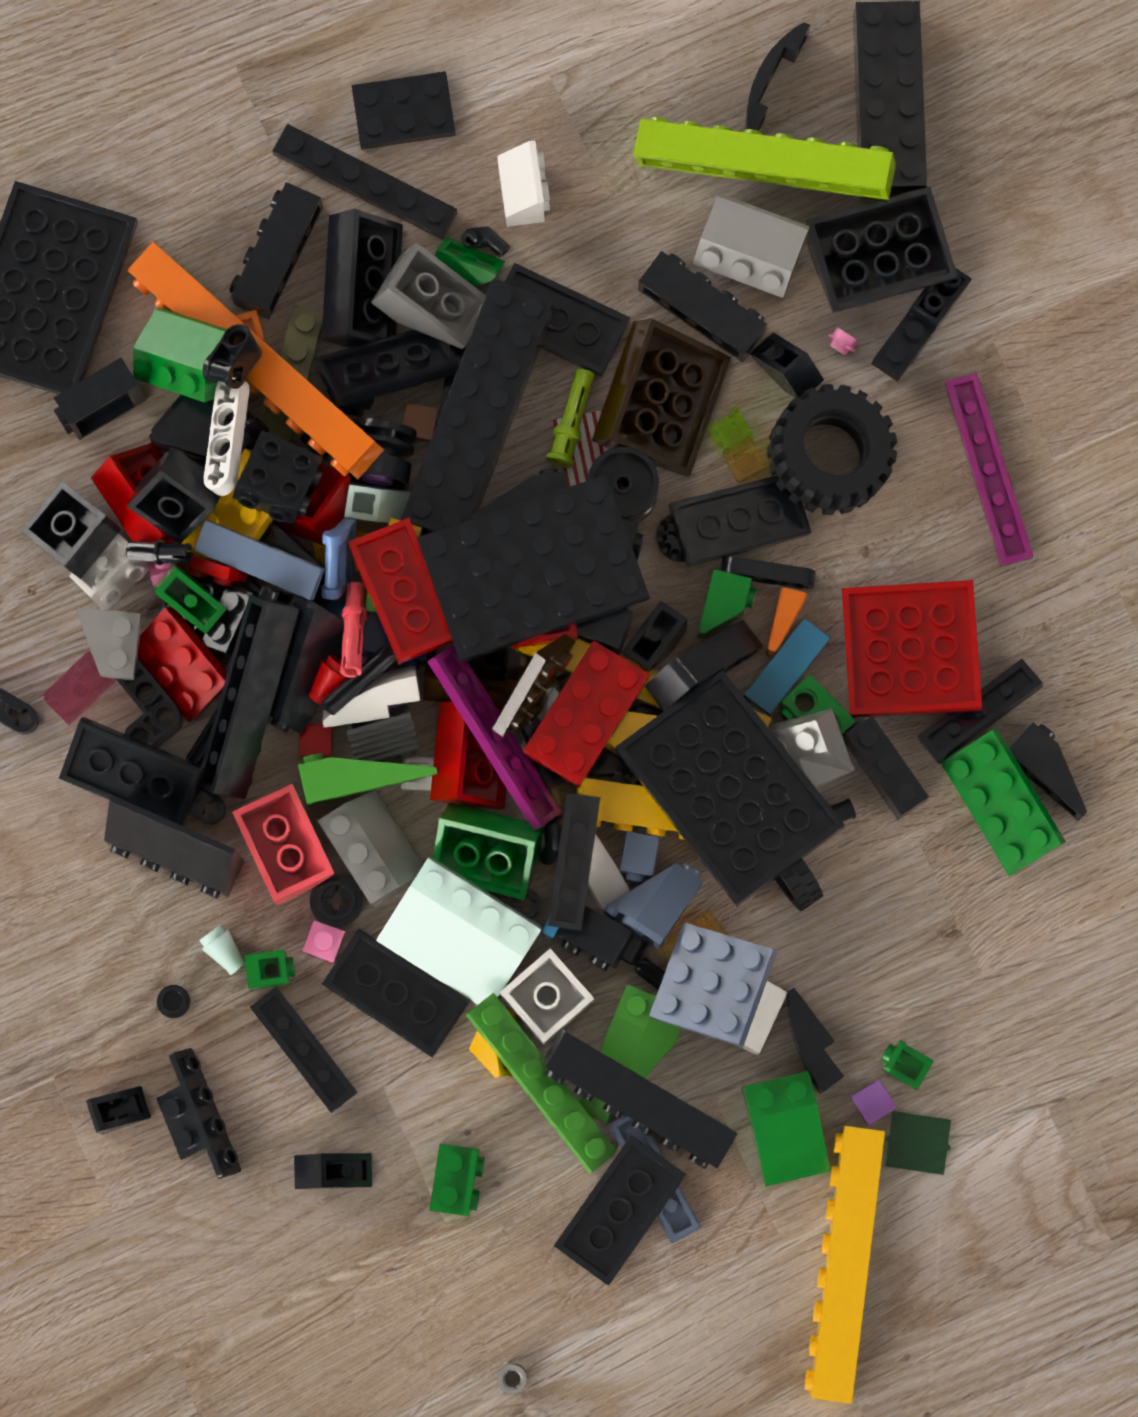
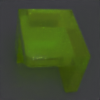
M737 406L731 409L729 416L707 427V432L722 458L751 442L752 432Z

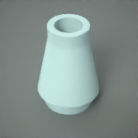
M221 925L215 927L199 940L204 946L202 950L226 969L230 975L245 965V961L241 957L229 930H224Z

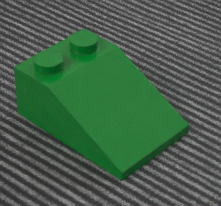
M809 1071L742 1087L765 1187L831 1171Z

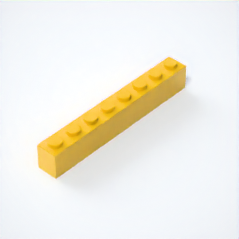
M844 1126L842 1127V1133L836 1132L834 1152L839 1153L838 1166L831 1167L829 1186L835 1187L834 1199L827 1200L825 1220H831L829 1234L823 1233L821 1253L827 1254L825 1268L819 1267L817 1287L822 1288L821 1302L815 1301L813 1321L818 1322L817 1336H810L808 1351L809 1356H814L813 1369L806 1370L804 1390H810V1398L852 1404L885 1131Z

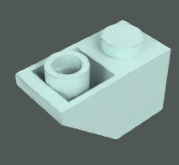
M350 482L344 517L389 523L391 517L401 520L411 491Z

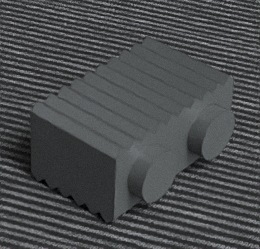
M407 704L389 709V718L345 724L347 736L356 760L383 762V760L394 756L397 759H405L413 756L415 750L421 749Z

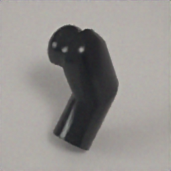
M559 816L554 817L544 826L545 847L540 852L539 860L545 865H551L558 857L563 818Z

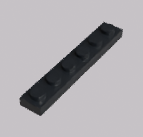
M289 124L286 125L272 150L274 156L442 240L458 213L457 208Z

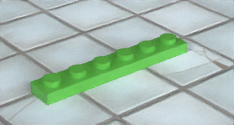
M494 992L465 1014L588 1173L595 1171L617 1152L565 1083L561 1085L545 1075L548 1069L541 1064L544 1059L543 1055Z

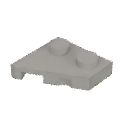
M77 607V614L100 676L135 680L142 620L141 613Z

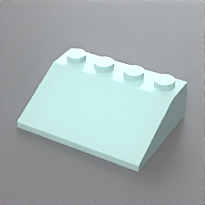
M429 856L376 941L474 1003L479 1004L493 992L498 998L500 991L504 989L539 935L542 926Z

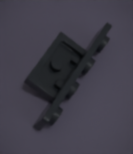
M189 1048L170 1054L169 1058L181 1086L156 1099L180 1160L207 1150L218 1179L241 1172L237 1153L230 1143L225 1123L220 1118L213 1100V1093L206 1083L200 1061L195 1055L194 1050Z

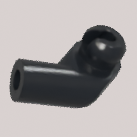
M487 226L469 228L461 236L462 244L465 247L473 249L488 247L499 258L510 249V245L492 228Z

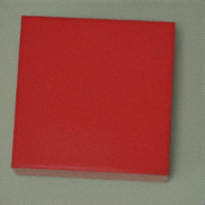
M308 724L302 735L299 734V758L323 753V758L332 757L333 726L324 728L323 724Z

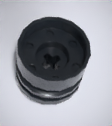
M353 419L352 421L384 449L364 473L394 479L391 486L381 487L400 490L409 488L412 465L400 457L414 455L415 449L411 444L416 442L417 431L410 426L387 419ZM350 472L347 473L350 476V482L367 484L361 480V477L357 479Z

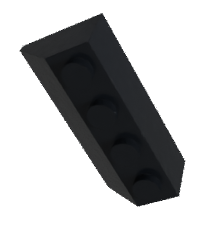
M355 208L329 215L321 340L351 348L396 335L397 322L371 302L401 255L403 224Z

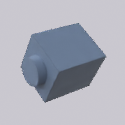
M626 832L620 874L626 875V881L642 884L645 882V879L653 877L659 837Z

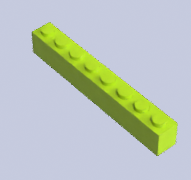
M651 117L650 120L640 119L633 152L638 166L884 200H889L896 166L893 152H889L887 148L881 146H871L870 149L858 148L857 145L850 142H839L838 145L828 144L824 140L814 137L807 138V141L798 140L784 133L768 136L753 129L738 132L732 131L729 127L723 125H714L713 128L701 127L698 123L692 121H682L681 124L671 123L662 117Z

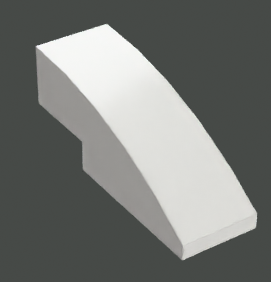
M416 666L399 668L380 674L335 715L329 714L324 709V728L389 718V705L420 701Z

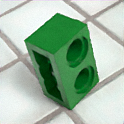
M808 675L780 704V708L783 710L780 714L785 720L832 708L842 737L856 723L847 711L811 675ZM799 697H806L812 702L813 708L808 712L799 711L795 706V700Z

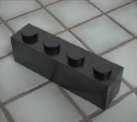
M287 182L282 191L277 190L270 205L273 210L268 219L263 218L257 231L259 239L255 247L250 246L243 260V264L246 266L241 276L237 274L234 277L229 290L232 293L231 297L234 305L248 311L256 310L259 316L268 320L323 209L321 197Z
M661 251L639 280L638 290L743 363L765 334L767 324L764 322V317L752 308L746 310L737 303L738 299L726 290L720 292L711 285V280L701 272L697 271L695 274L685 267V262L675 254L670 253L668 256Z

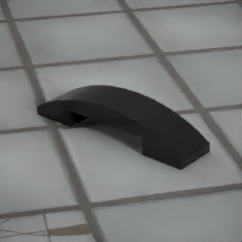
M804 22L788 32L777 42L764 59L751 87L745 130L753 129L760 131L768 107L761 104L760 101L782 58L793 63L796 61L808 37L810 24Z

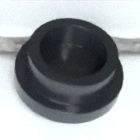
M169 985L159 992L157 1007L164 1016L179 1018L189 1010L190 996L183 987Z

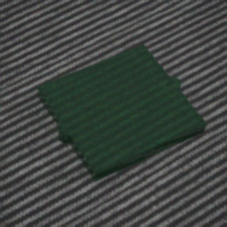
M892 1111L890 1133L885 1138L888 1142L885 1167L944 1175L947 1151L951 1149V1146L948 1144L951 1120Z

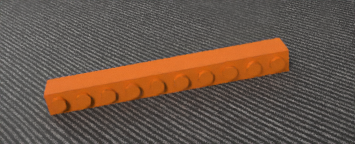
M154 242L148 246L127 270L136 278L132 283L145 296L152 292L157 297L154 304L158 308L170 310L226 329L236 324H244ZM249 328L262 350L260 359L245 379L249 384V390L254 395L259 391L267 397L263 403L276 415L281 411L289 417L285 423L299 436L305 431L311 437L308 444L321 456L327 451L334 458L330 464L344 477L350 472L359 479L384 449Z

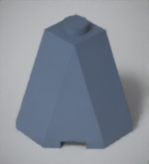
M675 863L608 904L603 914L632 930L635 935L641 937L650 946L659 951L704 881L699 879L701 873L692 866L684 863L681 867Z

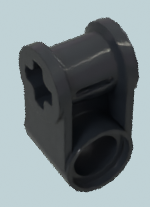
M236 324L224 332L221 340L203 364V377L206 381L211 383L223 382L232 389H238L243 385L247 375L262 355L261 348L246 325Z

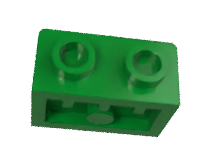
M439 1144L429 1211L470 1217V1210L477 1211L480 1191L474 1190L476 1176L482 1177L485 1157L479 1156V1149Z

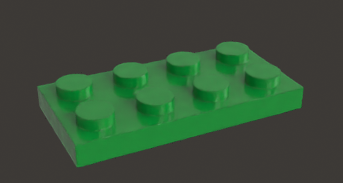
M997 728L941 762V765L1009 876L1066 842Z

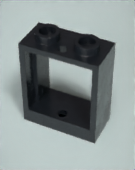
M122 357L53 397L59 406L54 409V412L67 434L69 435L74 432L79 440L146 401L138 383Z

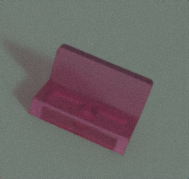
M88 651L41 697L70 725L116 679L101 677L93 655Z

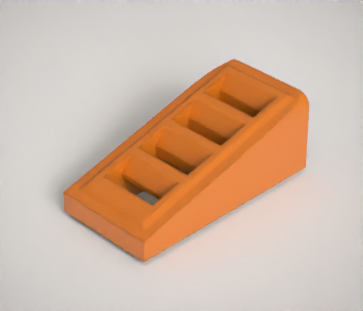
M785 587L781 589L766 649L767 656L774 657L806 601L807 593Z

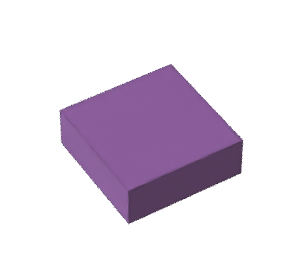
M880 1079L850 1097L867 1126L897 1109Z

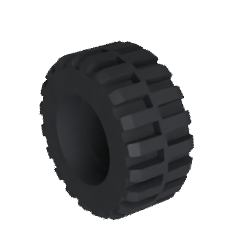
M825 384L818 391L814 387L805 390L801 397L796 396L786 409L783 410L769 436L771 443L767 447V457L772 459L769 465L771 475H778L779 477L776 485L781 492L787 489L791 493L788 499L795 505L800 500L806 504L804 510L812 513L817 508H821L823 515H833L836 510H839L841 514L851 512L854 507H862L876 495L893 471L891 467L896 462L897 451L893 447L897 444L896 433L889 432V428L893 425L889 415L883 417L880 414L883 407L877 401L873 404L867 401V393L861 390L857 394L850 392L851 386L841 384L838 390H834L832 384ZM817 425H833L846 431L854 439L859 450L860 463L857 469L847 475H832L818 469L810 461L804 448L806 432L811 427Z

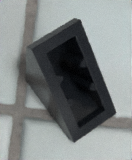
M141 1086L86 1100L95 1131L101 1135L151 1118Z

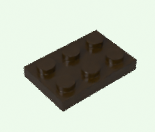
M564 634L535 652L492 730L503 737L512 730L519 731L527 720L534 721L544 707L541 701L544 696H548L554 690L558 683V680L555 678L559 670L562 671L569 664L573 657L570 651L576 642L575 640Z

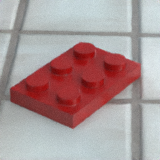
M171 606L165 607L140 634L137 658L190 723L197 720L222 693L227 674L225 673V668L180 613Z

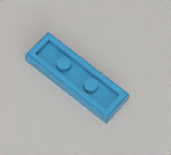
M804 618L747 690L744 697L770 716L829 642L830 637Z

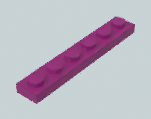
M974 373L948 380L944 385L1000 566L1004 567L1032 559L1034 555L978 375Z
M454 645L427 661L533 831L541 828L560 814L562 811L527 755L523 754V749L513 733L509 732L502 737L492 730L500 716V712L468 661L459 662Z

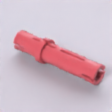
M357 581L346 585L345 608L341 612V618L344 621L340 673L350 678L357 677V675L360 676L362 673L364 623L368 619V612L365 609L367 589L364 583Z

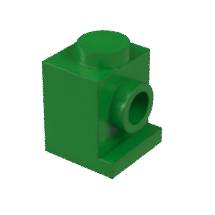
M285 950L244 955L248 988L251 991L290 985L289 977L296 976L293 957H287ZM269 965H276L278 968L277 974L273 977H269L266 974V968Z

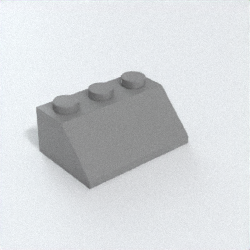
M718 193L692 264L783 298L793 277L810 226Z
M376 790L346 802L318 820L320 827L372 908L377 907L411 885L424 865Z

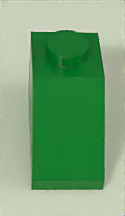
M176 563L171 565L153 587L155 594L205 634L227 610L201 583Z
M716 569L713 570L697 638L705 639L742 617L745 607L752 608L756 589L750 588L752 578Z

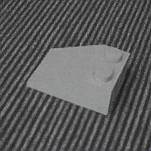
M415 242L398 257L371 303L397 323L463 349L471 337L486 295Z

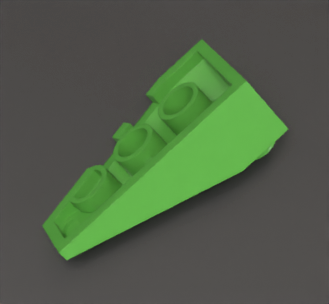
M323 753L303 757L304 763L298 765L307 806L348 797L352 793L368 792L387 785H396L437 775L436 767L334 757L324 759Z
M627 984L600 1052L646 1078L675 1045L681 1028L652 1019L649 1015L656 996ZM581 1096L579 1103L590 1117L604 1123L611 1119L613 1115L602 1109L605 1102L595 1096L590 1102Z

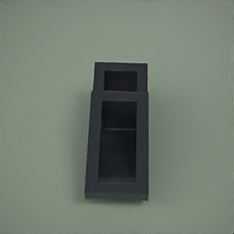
M792 988L787 993L788 1017L792 1036L806 1071H809L812 1082L820 1094H822L842 1079L844 1075L824 1050L834 1042L833 1038L796 989Z

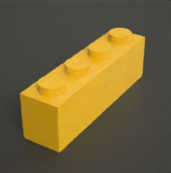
M586 778L580 788L577 786L576 794L601 797L597 827L601 826V821L614 823L613 829L633 832L634 826L646 827V834L665 837L666 830L678 832L643 786ZM679 833L678 839H684Z

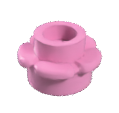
M838 327L833 335H828L833 340L829 346L846 356L849 351L852 353L856 351L854 348L859 341Z

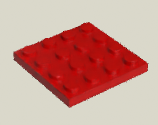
M973 580L842 588L849 715L852 718L870 717L872 715L876 717L982 710Z

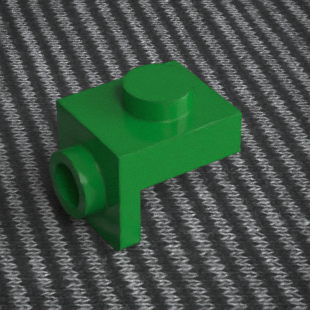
M901 1039L896 1045L890 1043L881 1058V1061L885 1063L882 1069L883 1072L916 1091L934 1062L929 1057L907 1046L906 1042Z

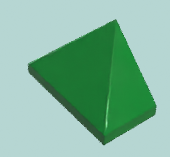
M447 236L435 253L436 258L474 287L488 283L493 278H496L505 261L480 250L467 248L461 242Z

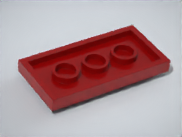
M409 518L348 542L350 552L398 664L453 643L423 559L416 532Z
M593 640L523 749V754L580 788L647 683L650 674Z

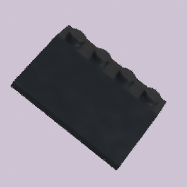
M930 186L889 197V200L874 201L808 219L805 222V225L810 226L806 242L811 259L833 313L958 278Z
M112 795L110 798L104 841L111 845L110 852L125 859H128L130 854L142 859L140 862L141 866L157 873L159 868L170 871L172 873L169 878L188 886L190 881L202 886L200 892L218 899L220 894L229 897L245 862L236 849Z

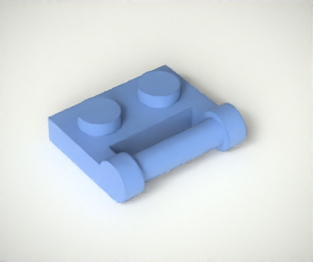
M343 518L335 528L323 532L322 543L326 545L325 584L321 586V597L324 599L333 600L340 598L346 591V585L354 582L355 561L348 547V542L356 539V519Z

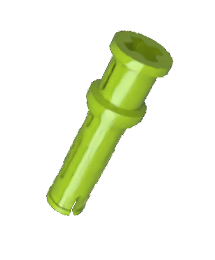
M575 369L574 379L561 423L553 429L554 441L550 453H547L545 457L547 462L559 467H573L574 460L572 457L575 446L582 438L579 427L593 379L595 378V374L586 369Z

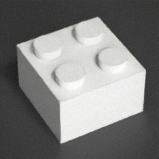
M551 948L500 991V996L543 1045H546L561 1029L563 1030L594 1002L593 996Z

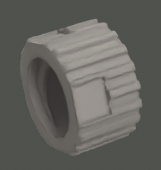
M517 1363L507 1364L499 1371L497 1381L498 1386L501 1387L500 1389L503 1392L512 1395L518 1394L526 1387L528 1382L527 1372H525V1368ZM509 1371H515L520 1375V1383L517 1386L506 1384L505 1375Z

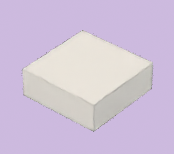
M411 756L403 759V764L433 767L434 757ZM432 776L401 783V789L431 791Z

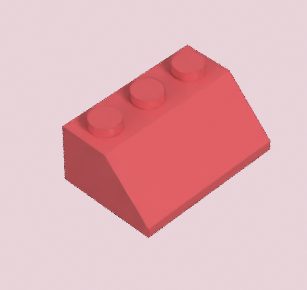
M293 784L232 812L267 889L277 906L308 892L335 874Z

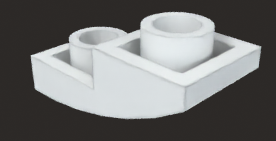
M595 834L588 888L598 907L604 909L608 904L630 890L612 858Z

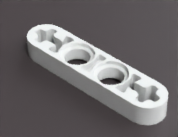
M219 381L216 386L204 471V484L219 496H225L232 492L238 481L250 391L247 381H244L243 385L238 389L229 388L225 383ZM234 412V418L231 423L223 426L225 417L229 413ZM230 442V448L227 453L219 456L221 447L225 443Z

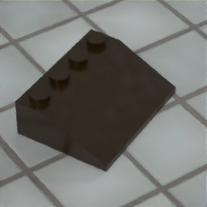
M652 318L633 321L592 441L608 449L617 447L635 448L646 454L655 466L689 477L731 357Z

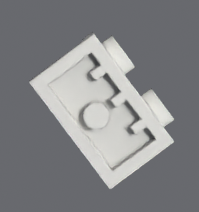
M119 533L81 579L73 573L69 576L102 610L111 608L149 571L147 561L128 559V556H126L128 541Z

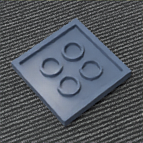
M683 922L649 1016L657 1021L743 1047L777 952L765 946Z

